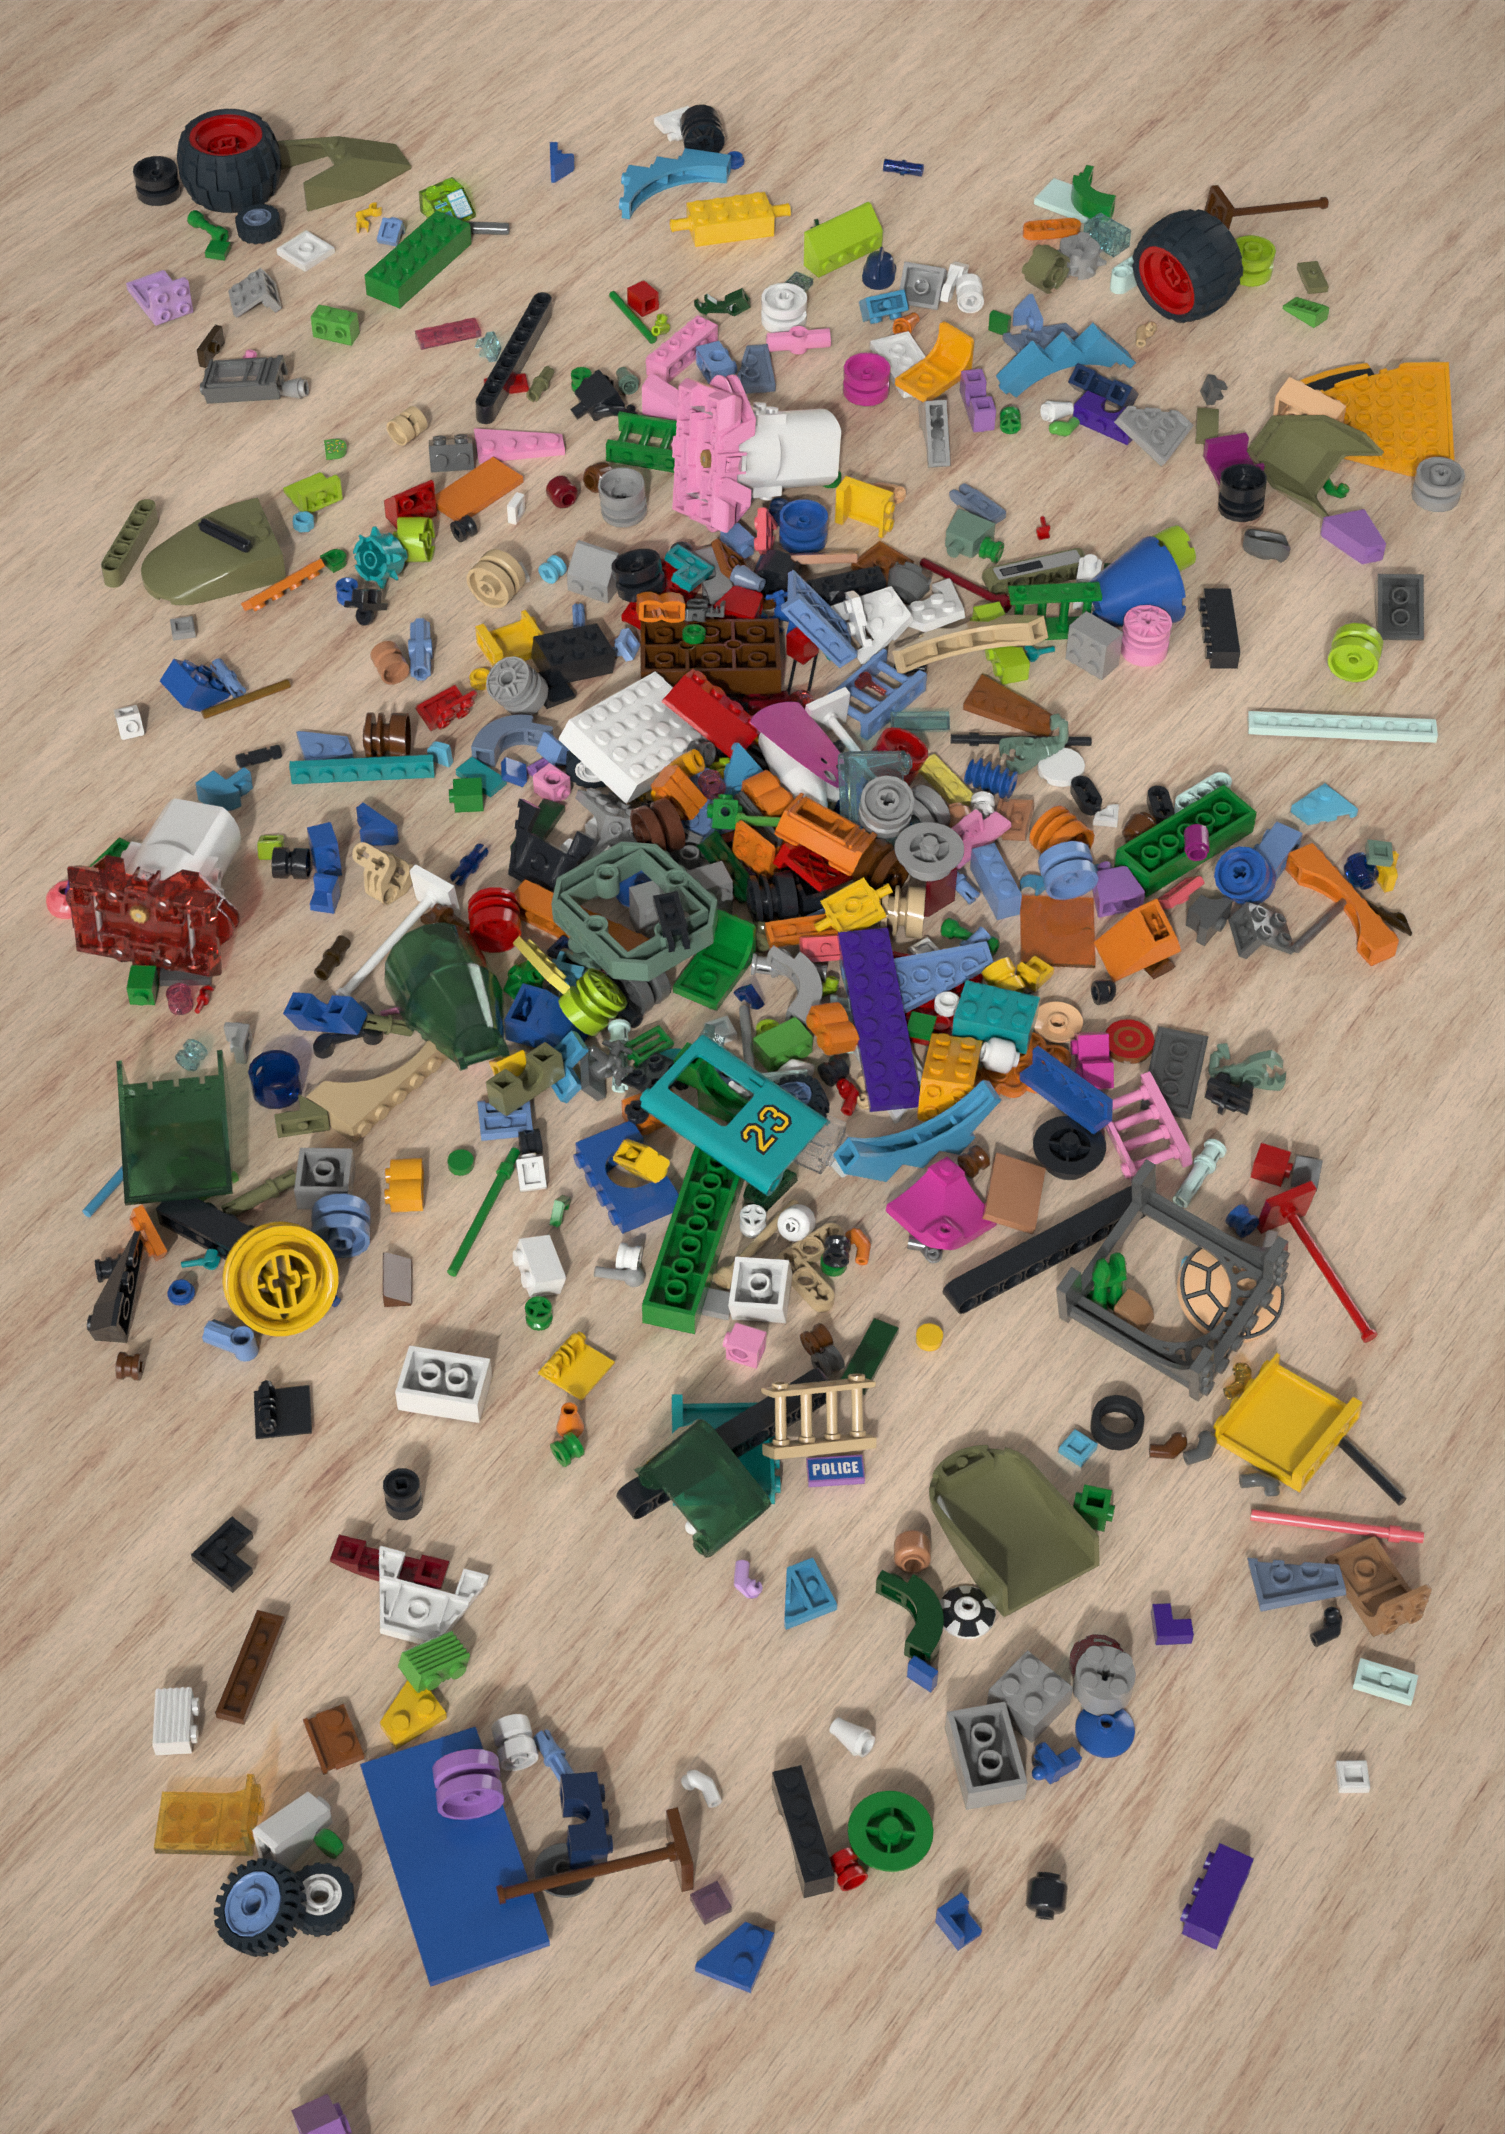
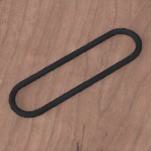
M818 654L813 659L807 693L803 698H794L790 694L797 663L795 659L793 660L787 689L789 698L792 701L802 702L809 697Z

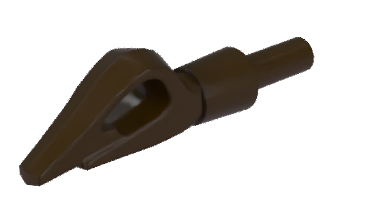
M1366 900L1370 908L1384 921L1386 920L1394 928L1408 934L1410 937L1412 936V931L1403 913L1389 912L1382 906L1377 907Z

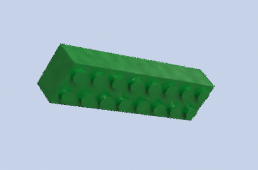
M696 1146L642 1302V1323L690 1334L696 1333L704 1302L745 1181Z

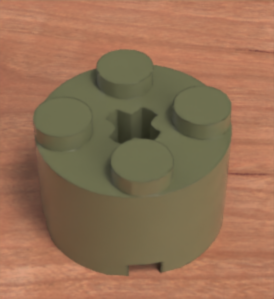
M1038 244L1035 246L1029 261L1023 266L1022 274L1025 275L1027 282L1050 294L1053 293L1050 291L1051 289H1058L1065 281L1069 273L1067 262L1070 263V258L1050 245L1042 246Z

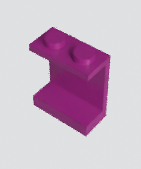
M1246 432L1205 439L1203 457L1219 487L1221 473L1229 466L1251 464L1264 471L1265 465L1263 463L1254 464L1247 452L1249 437Z

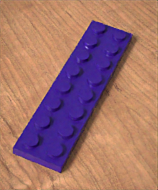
M888 928L838 932L837 939L853 1025L860 1039L857 1046L869 1111L917 1108L920 1091Z

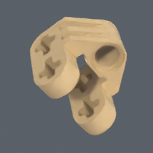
M361 842L354 847L352 852L354 861L365 867L363 876L367 895L384 905H389L408 892L412 885L410 870L413 865L391 852L380 850L365 842ZM364 851L370 855L368 859L363 856ZM399 868L405 871L404 875L398 872Z

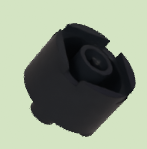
M768 550L766 554L763 555L762 553L753 572L766 581L761 591L763 599L767 594H773L780 590L788 592V573L794 570L801 576V565L798 561L794 563L790 559L791 555L779 550Z

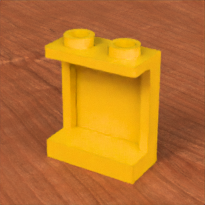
M845 476L836 488L835 523L843 525L849 517L879 528L878 537L883 539L887 532H891L894 526V519H892L895 509V503L893 502L894 492Z
M526 610L521 611L520 621L492 631H488L484 623L475 626L476 643L492 667L506 657L515 656L524 661L532 659L533 636L545 634L543 630H539L533 616L530 617Z

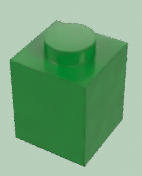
M482 777L453 779V789H449V803H454L455 813L484 811Z
M131 965L126 987L130 1005H155L159 987L156 966Z

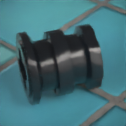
M121 1253L115 1259H112V1257H106L104 1261L95 1259L98 1283L103 1282L104 1279H109L122 1255Z

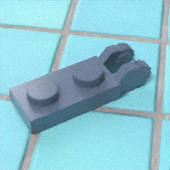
M966 483L959 486V491L953 489L949 492L951 501L957 506L960 505L971 514L995 524L1006 518V511Z

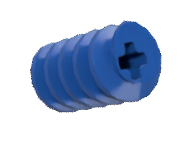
M980 758L977 763H974V759H972L965 773V784L970 785L973 783L974 788L981 787L982 791L987 792L990 790V793L993 795L998 794L1000 798L1007 797L1009 799L1016 787L1018 772L1015 771L1012 776H1009V768H1006L1001 773V765H997L993 770L991 761L986 766H983V758Z

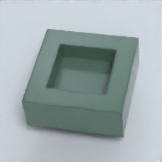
M1367 840L1365 844L1367 864L1391 867L1393 863L1392 842Z

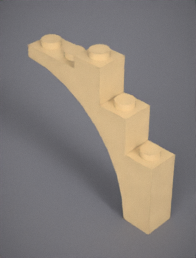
M1005 614L990 622L969 621L954 629L936 628L919 635V639L893 650L892 653L897 673H906L931 662L968 652L1007 646H1032L1047 639L1048 633L1044 616Z

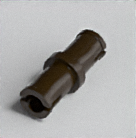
M337 936L331 948L325 950L322 955V961L314 971L317 978L327 980L334 968L341 964L343 955L351 946V942L347 937Z

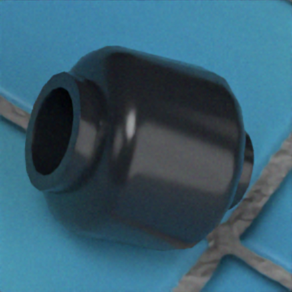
M1037 1872L1036 1877L1028 1880L1026 1906L1029 1910L1036 1912V1918L1054 1920V1915L1065 1911L1068 1886L1061 1880V1875L1050 1872Z

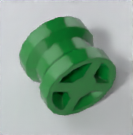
M577 367L571 371V388L573 392L580 386L584 378H589L592 375L590 369Z
M1006 407L1001 410L1000 429L1003 433L1015 434L1021 429L1020 410L1015 407Z
M985 537L979 549V557L982 559L989 558L991 562L998 563L1004 551V543L1001 541L994 542L992 538Z
M541 1296L532 1297L526 1302L525 1318L528 1327L536 1331L549 1328L553 1321L551 1302Z
M572 1432L566 1433L561 1441L555 1440L550 1444L554 1457L563 1467L570 1465L572 1459L581 1458L585 1454L581 1442Z

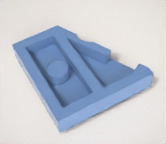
M304 731L296 732L304 760L354 758L347 736Z

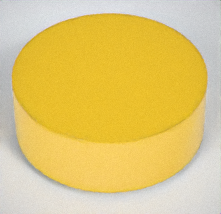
M485 668L473 670L469 675L471 687L476 690H486L487 676L490 671Z
M927 1323L921 1325L916 1331L915 1340L917 1346L924 1351L939 1349L943 1343V1331L935 1324Z

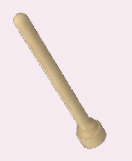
M795 1199L791 1200L738 1257L752 1258L778 1230L777 1223L780 1214L788 1207L799 1204V1202ZM735 1260L729 1266L720 1267L713 1275V1281L723 1290L727 1291L731 1288Z

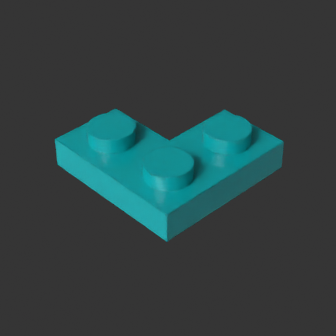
M679 544L669 550L664 558L674 568L679 569L673 573L671 581L688 592H691L711 576L715 568Z

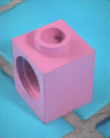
M551 763L533 775L534 792L540 797L559 803L571 794L570 776Z
M735 1323L732 1332L728 1331L723 1341V1347L726 1348V1359L757 1369L766 1349L767 1332Z

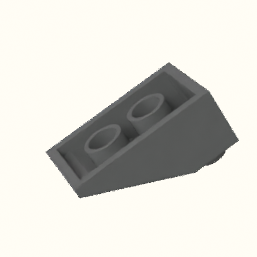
M1378 574L1374 583L1377 632L1380 633L1383 640L1423 641L1424 574Z

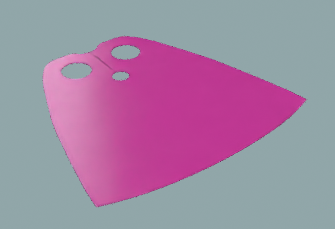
M799 702L773 704L763 708L752 717L750 723L825 782L836 788H841L844 786V781L853 782L856 780L854 772L841 753ZM820 758L825 759L827 761V764L822 762ZM836 765L844 767L848 772V776L840 773ZM824 771L831 772L836 777V781L830 780Z

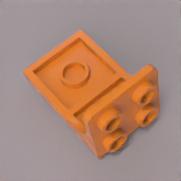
M740 820L736 823L732 852L738 859L751 866L757 874H765L767 879L771 878L773 872L781 870L773 864V861L782 845L775 848L756 828L752 829Z

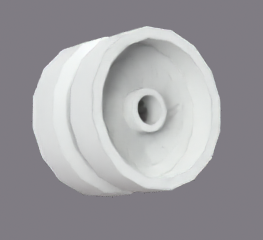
M777 283L763 291L761 298V322L767 331L771 333L789 332L794 326L805 327L807 320V294L802 288L790 283Z

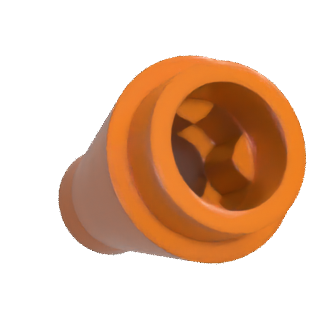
M912 312L909 315L897 318L893 324L894 334L907 331L911 334L920 321L918 314Z
M565 1403L561 1407L556 1429L562 1437L566 1433L572 1432L578 1438L584 1431V1423L574 1403Z

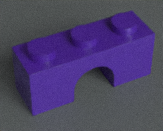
M1087 391L1074 404L1073 417L1079 419L1080 425L1125 445H1129L1133 440L1114 423L1126 407L1117 413H1108L1104 411L1106 398Z

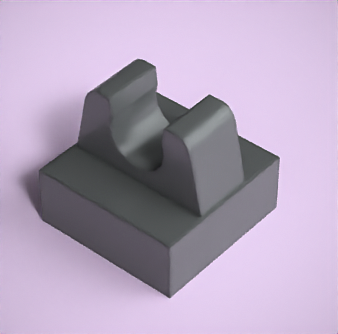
M1207 374L1200 393L1207 405H1215L1216 400L1224 398L1221 390H1227L1228 387L1224 381L1218 380L1215 375Z

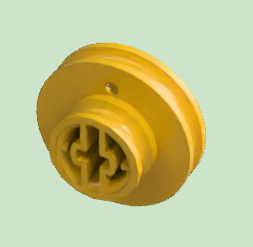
M285 1221L261 1224L245 1233L230 1250L222 1274L224 1295L235 1315L255 1331L278 1337L301 1333L319 1322L328 1312L335 1299L339 1279L337 1263L328 1245L304 1226ZM278 1269H280L283 1273L278 1274ZM277 1279L278 1285L274 1283L272 1280ZM288 1313V1316L285 1318H282L280 1315Z

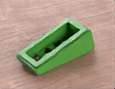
M1295 297L1283 305L1282 308L1313 328L1326 321L1329 314V307L1299 297Z

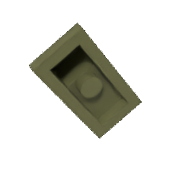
M298 1095L299 1111L274 1114L278 1138L330 1130L327 1110L301 1095Z

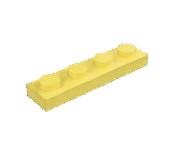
M518 936L513 942L517 949L550 984L562 994H565L570 988L564 981L567 976L558 969V966L549 959L531 939L526 942Z

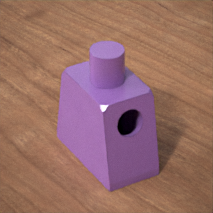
M1108 861L1098 865L1097 874L1099 879L1097 885L1092 889L1098 918L1130 912L1143 905L1145 891L1128 867L1113 868Z

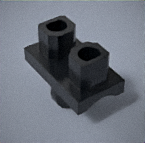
M356 588L352 591V600H345L344 607L358 608L355 615L356 620L360 625L367 626L374 620L373 611L387 610L388 604L381 602L382 590Z
M1219 1073L1216 1078L1210 1077L1207 1082L1208 1086L1204 1098L1211 1100V1103L1219 1106L1217 1113L1223 1116L1226 1110L1248 1115L1254 1095V1086L1246 1082L1241 1083L1239 1088L1232 1086V1079L1224 1073Z

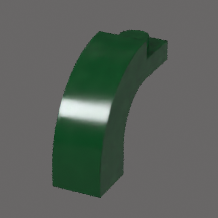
M882 1570L876 1579L875 1593L904 1607L915 1621L914 1628L905 1640L904 1655L911 1659L913 1656H917L931 1666L941 1647L944 1625L943 1610L937 1595L925 1581L914 1574L907 1583L899 1575Z

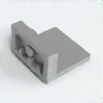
M261 268L250 273L241 282L234 284L228 291L233 315L236 318L261 301L265 307H270L275 313L282 309L276 282Z

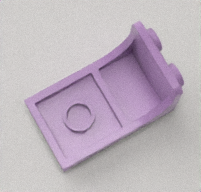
M162 270L126 283L128 292L155 326L193 313L189 282L185 277L172 281L168 274Z

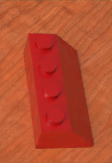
M694 669L686 673L661 701L729 758L732 756L733 750H731V747L734 743H739L748 752L758 741L761 733L750 723L753 716L744 711L740 703L732 701L720 687L712 685L703 673Z

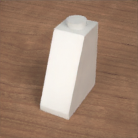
M306 1792L256 1826L252 1832L259 1857L276 1861L289 1868L315 1842L314 1836L322 1828L327 1829L333 1823L330 1812L331 1806L320 1796L315 1798L312 1794Z

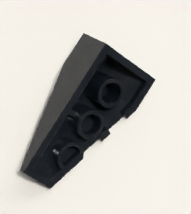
M134 1231L94 1305L93 1314L88 1316L87 1330L95 1341L128 1342L145 1239L140 1231Z

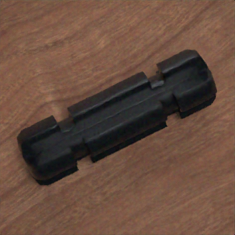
M279 745L270 746V749L265 747L248 751L246 755L245 753L235 755V760L238 768L247 767L250 763L252 766L268 762L270 758L273 760L282 758V751Z

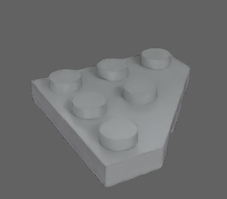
M1127 406L1114 422L1160 466L1167 462L1194 426L1179 411L1162 412L1161 409L1147 407L1143 410L1136 409L1135 406Z

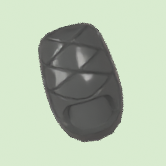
M1247 529L1243 538L1244 551L1262 560L1274 559L1282 563L1290 555L1291 547L1286 536L1283 534Z

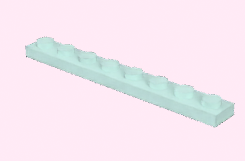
M1248 711L1247 716L1248 734L1432 743H1436L1438 738L1436 719Z

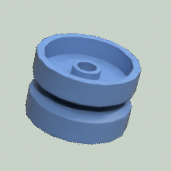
M1077 841L1063 842L1050 847L1040 855L1038 866L1044 878L1043 883L1049 897L1058 900L1074 899L1088 893L1097 885L1099 878L1096 868L1092 863L1093 858L1088 845Z
M331 1194L322 1197L314 1203L311 1215V1231L328 1245L335 1258H351L367 1250L370 1245L369 1226L371 1224L370 1206L365 1200L349 1194Z

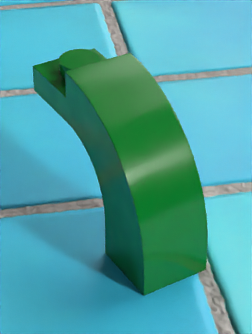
M1086 165L1084 171L1079 173V176L1073 175L1071 202L1074 208L1083 216L1097 222L1110 224L1114 214L1116 195L1101 193L1093 189L1091 184L1094 166Z

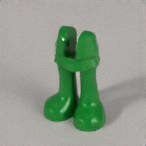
M1118 1252L1111 1254L1110 1262L1108 1263L1104 1258L1096 1261L1094 1271L1092 1272L1094 1289L1086 1297L1107 1311V1305L1114 1311L1115 1305L1127 1291L1123 1285V1281L1127 1280V1263L1124 1256Z

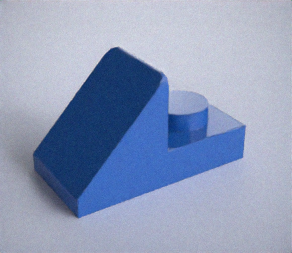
M550 142L551 183H556L574 171V154H562V150H558V142Z
M361 803L356 807L357 822L361 827V842L373 846L396 845L399 843L397 825L365 803Z

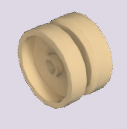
M499 549L487 551L480 558L479 562L469 570L466 576L467 585L472 594L484 605L492 608L506 606L525 583V573L521 565L510 554Z

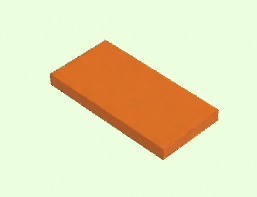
M491 457L435 494L436 509L453 521H460L465 515L473 517L524 483L523 476L496 458Z

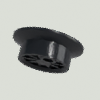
M1060 1116L1046 1121L1037 1129L1033 1138V1151L1038 1161L1051 1175L1063 1180H1075L1084 1177L1102 1163L1106 1154V1141L1100 1130L1092 1134L1071 1117Z

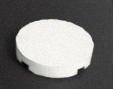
M1063 748L1051 757L1040 760L1037 765L1039 776L1042 779H1046L1048 784L1058 787L1071 786L1072 779L1076 776H1083L1085 763L1080 754L1069 748Z

